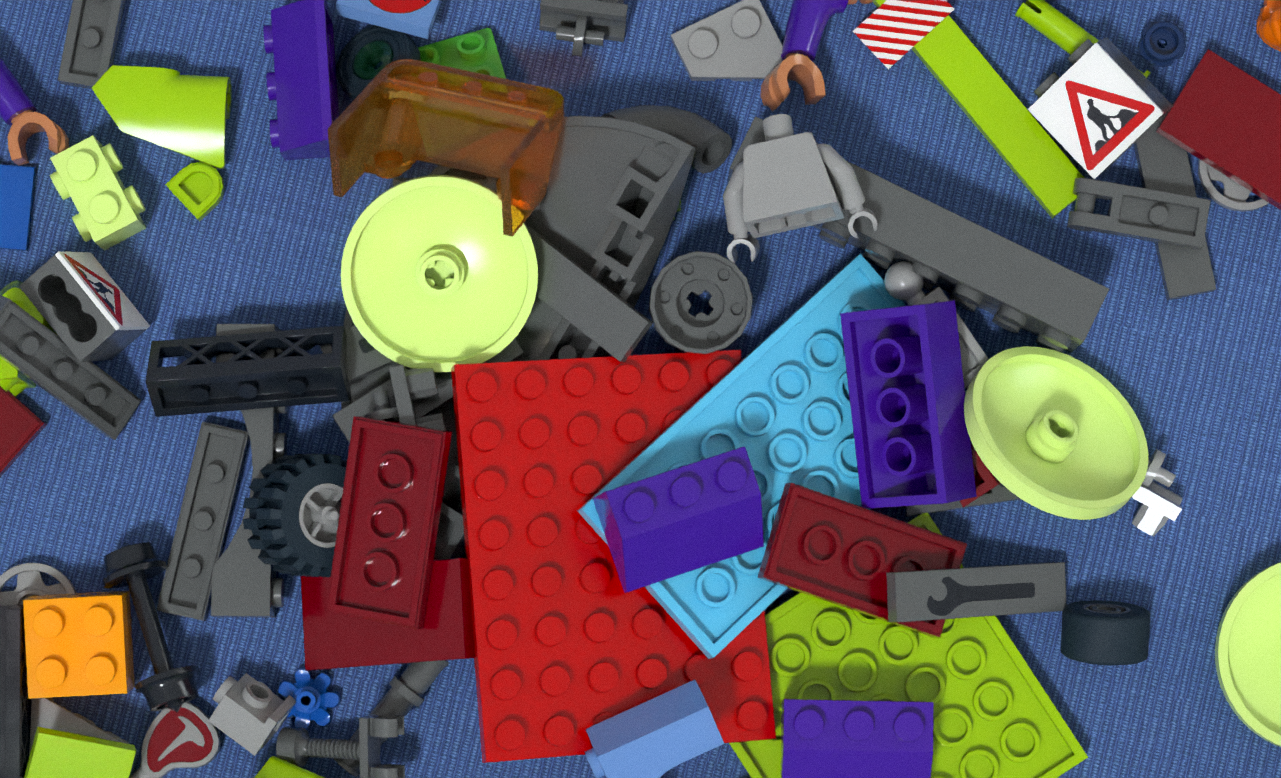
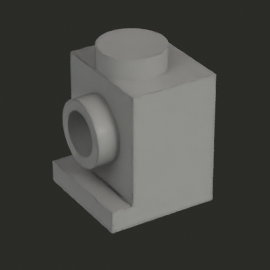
M247 673L239 681L229 676L213 697L218 706L208 721L256 756L278 732L296 704V700L289 695L283 701L267 685L255 680Z

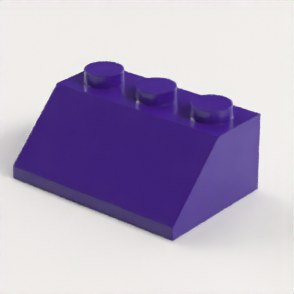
M300 0L271 10L272 24L264 25L263 28L266 54H274L275 72H267L266 75L269 101H277L278 119H270L269 124L272 148H280V153L285 161L341 157L342 146L333 15L326 0Z
M745 446L606 491L593 498L624 593L764 547L761 492Z
M782 699L781 778H931L934 702Z

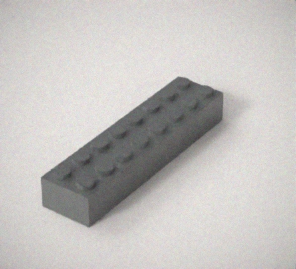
M756 116L729 168L727 184L735 166L743 162L744 148L751 144L765 142L763 120ZM848 162L853 167L866 200L862 204L863 207L873 211L876 216L877 230L874 231L872 221L868 217L860 216L853 223L858 238L853 237L849 232L847 224L850 212L843 209L845 218L812 225L821 230L818 235L821 239L839 248H845L848 243L864 251L862 256L867 262L885 270L889 268L890 264L893 265L901 261L913 263L912 271L923 278L922 289L931 291L933 286L940 287L951 294L948 300H955V305L971 312H975L976 308L979 307L994 315L993 323L1010 332L1018 333L1020 328L1038 336L1036 343L1043 348L1061 353L1065 349L1072 353L1085 341L1109 288Z

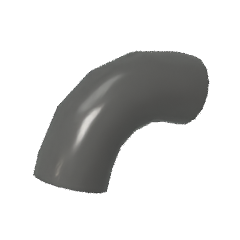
M637 105L617 109L601 116L639 123L668 133L695 147L691 166L703 174L710 173L720 167L731 151L732 139L722 128L697 113L676 107Z

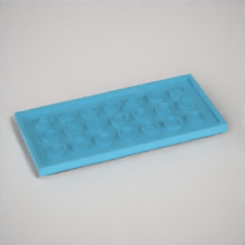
M861 254L854 257L577 510L608 545L593 501L594 497L606 491L745 446L761 492L764 547L645 586L649 593L708 659L714 658L787 589L784 586L757 578L785 483H794L862 507L840 313L906 305L887 292L884 280Z

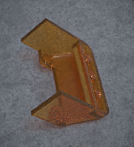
M403 59L391 62L376 75L328 128L334 196L343 197L364 172L376 174L381 178L391 179L409 170L417 160L499 178L496 188L497 196L502 201L503 235L513 237L546 195L565 118L564 98L558 91L550 88L424 61Z

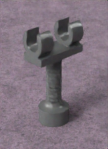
M371 714L359 718V740L310 738L305 728L284 727L279 732L277 738L276 754L278 758L299 767L306 765L309 757L360 759V778H405V765L381 764L380 737L390 738L404 735V716Z

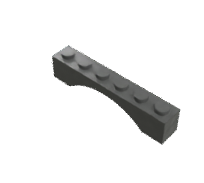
M217 324L216 336L281 330L275 324ZM280 348L267 349L259 357L262 359L275 358L283 350ZM232 352L219 353L216 355V363L227 362L235 354ZM288 406L241 410L251 441L252 481L254 478H264L260 470L267 464H277V458L287 455L286 433H279V413H287ZM250 490L249 498L253 497L254 491ZM250 509L245 510L243 519L249 518ZM242 519L241 525L228 548L212 566L211 616L218 618H276V607L284 606V579L276 578V571L273 570V565L264 564L258 558L261 549H251L247 539L253 536L251 530L244 529Z

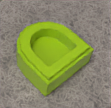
M202 162L189 164L165 184L199 222L220 203L225 191L224 180L217 169Z

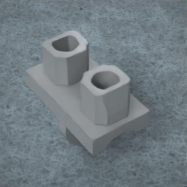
M1158 449L1154 451L1148 460L1147 473L1141 487L1132 496V498L1141 502L1140 507L1132 518V524L1151 536H1155L1169 518L1175 521L1182 510L1180 506L1182 497L1153 481L1154 479L1170 487L1176 477L1175 474L1161 467L1166 454Z

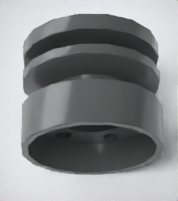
M695 251L676 257L660 271L651 288L649 312L654 328L667 344L684 353L708 354L726 348L742 335L751 318L753 297L747 278L735 263L717 253ZM691 292L696 296L701 295L703 292L709 294L711 298L707 304L712 311L708 316L700 312L694 317L688 312L691 303L686 298Z

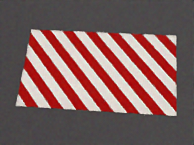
M886 0L854 29L853 33L889 69L945 19L954 8L947 0Z

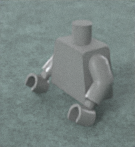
M787 114L772 115L762 121L765 142L751 144L744 148L743 162L735 166L723 193L728 232L734 235V239L727 248V256L731 262L736 263L738 260L736 244L742 243L750 248V258L753 262L760 251L759 241L756 238L845 218L843 209L850 212L847 224L849 232L853 237L858 238L853 223L860 216L868 217L872 221L874 231L877 230L878 225L875 214L862 205L866 199L853 167L831 145L817 144L811 132L794 135L792 119Z

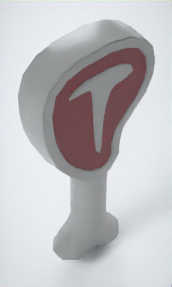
M190 702L184 703L178 712L170 709L162 710L152 722L143 740L140 767L129 778H163L168 772L176 768H199L209 764L215 759L221 747V737L217 727L208 721L210 718L199 707Z

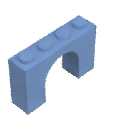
M693 680L587 728L586 732L593 748L585 751V755L596 778H601L605 775L607 778H660L671 768L723 745L724 741L696 680Z

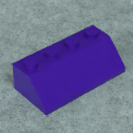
M955 300L840 313L862 507L867 509L943 504L977 497L971 441L964 417L965 387Z

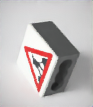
M1108 37L1095 44L1088 39L1079 46L1068 58L1073 66L1061 77L1054 72L1034 91L1039 99L1028 108L1029 112L1093 179H1096L1173 107Z
M58 251L19 286L79 362L112 360L150 327L148 322L91 252Z

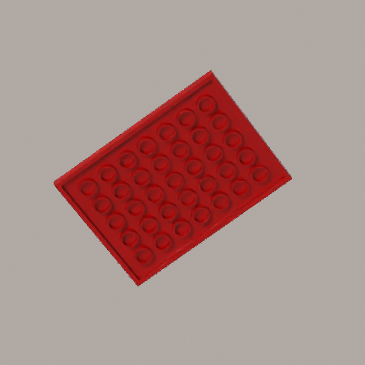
M741 350L714 351L708 354L685 352L630 355L625 362H620L615 357L609 356L456 364L451 367L465 550L469 565L482 763L585 755V751L593 748L586 732L587 728L693 680H696L724 743L776 739L765 611L757 616L714 658L708 659L645 587L624 593L609 546L577 511L742 361Z

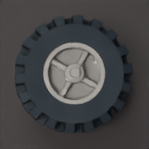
M294 454L279 457L276 459L277 464H267L260 470L264 478H254L249 486L254 491L252 498L245 497L243 508L250 510L249 518L243 519L244 529L252 531L253 536L248 538L247 541L251 549H261L258 558L264 564L273 565V570L279 573L291 574V576L331 577L347 460H341V456L333 454Z

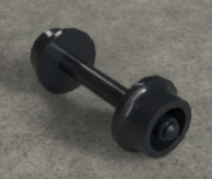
M124 542L120 549L104 556L107 577L103 579L104 588L108 589L129 587L155 675L138 682L135 685L137 693L144 695L150 711L170 709L178 712L184 703L194 700L199 696L195 677L200 671L196 665L174 669L147 582V579L164 572L167 569L165 561L157 558L152 543L144 542L131 545Z

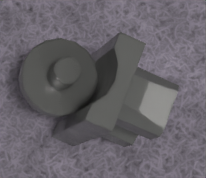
M541 0L539 30L556 32L557 40L573 42L572 56L582 57L585 44L603 46L604 39L624 42L628 5L624 4V0Z
M403 364L388 367L397 407L391 408L387 391L373 393L376 411L367 413L363 417L392 422L400 420V423L447 431L442 413L417 418L414 400L439 395L433 368L407 370Z

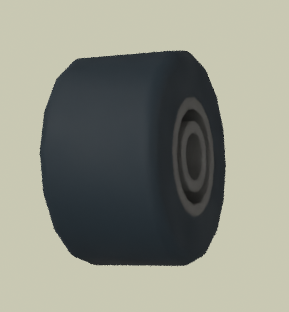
M1078 601L1067 604L1062 612L1061 653L1068 659L1097 665H1131L1143 662L1147 659L1149 650L1150 612L1141 606L1116 601Z

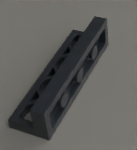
M343 325L152 341L146 385L155 416L349 401L350 385L344 364L347 337L345 327ZM333 344L332 353L311 355L307 352L316 345ZM280 348L283 350L275 358L262 359L259 357L267 349ZM232 352L235 354L227 362L214 363L211 361L219 353ZM180 356L187 358L178 366L162 367L163 358Z
M0 605V778H24L29 760L31 699H28L23 605Z

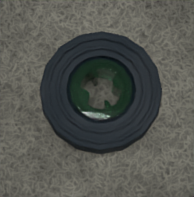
M376 25L365 28L352 37L342 49L336 64L337 80L344 93L364 107L376 108L385 106L403 96L416 81L421 67L420 51L413 39L406 33ZM382 61L383 64L375 70L374 67Z

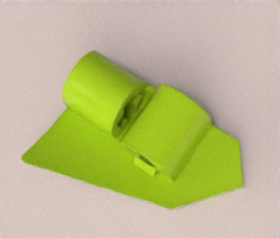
M112 65L92 87V90L121 132L219 169L225 167L226 119L230 117L232 101L230 77L180 75L179 71L168 68Z

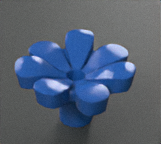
M300 667L295 671V683L283 680L277 688L280 695L286 698L290 695L296 700V704L287 718L294 715L296 717L294 727L305 728L307 731L312 720L320 727H326L332 721V716L327 711V708L338 707L341 703V696L336 691L327 690L333 681L329 673L322 671L313 679L310 670ZM304 696L310 697V704L303 702Z

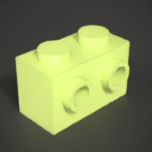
M92 135L50 158L57 170L50 174L51 180L63 200L71 197L79 213L72 216V219L85 242L93 239L105 251L146 229L139 215L146 211L133 185L127 188L124 187L117 173L124 168L110 143L103 146Z

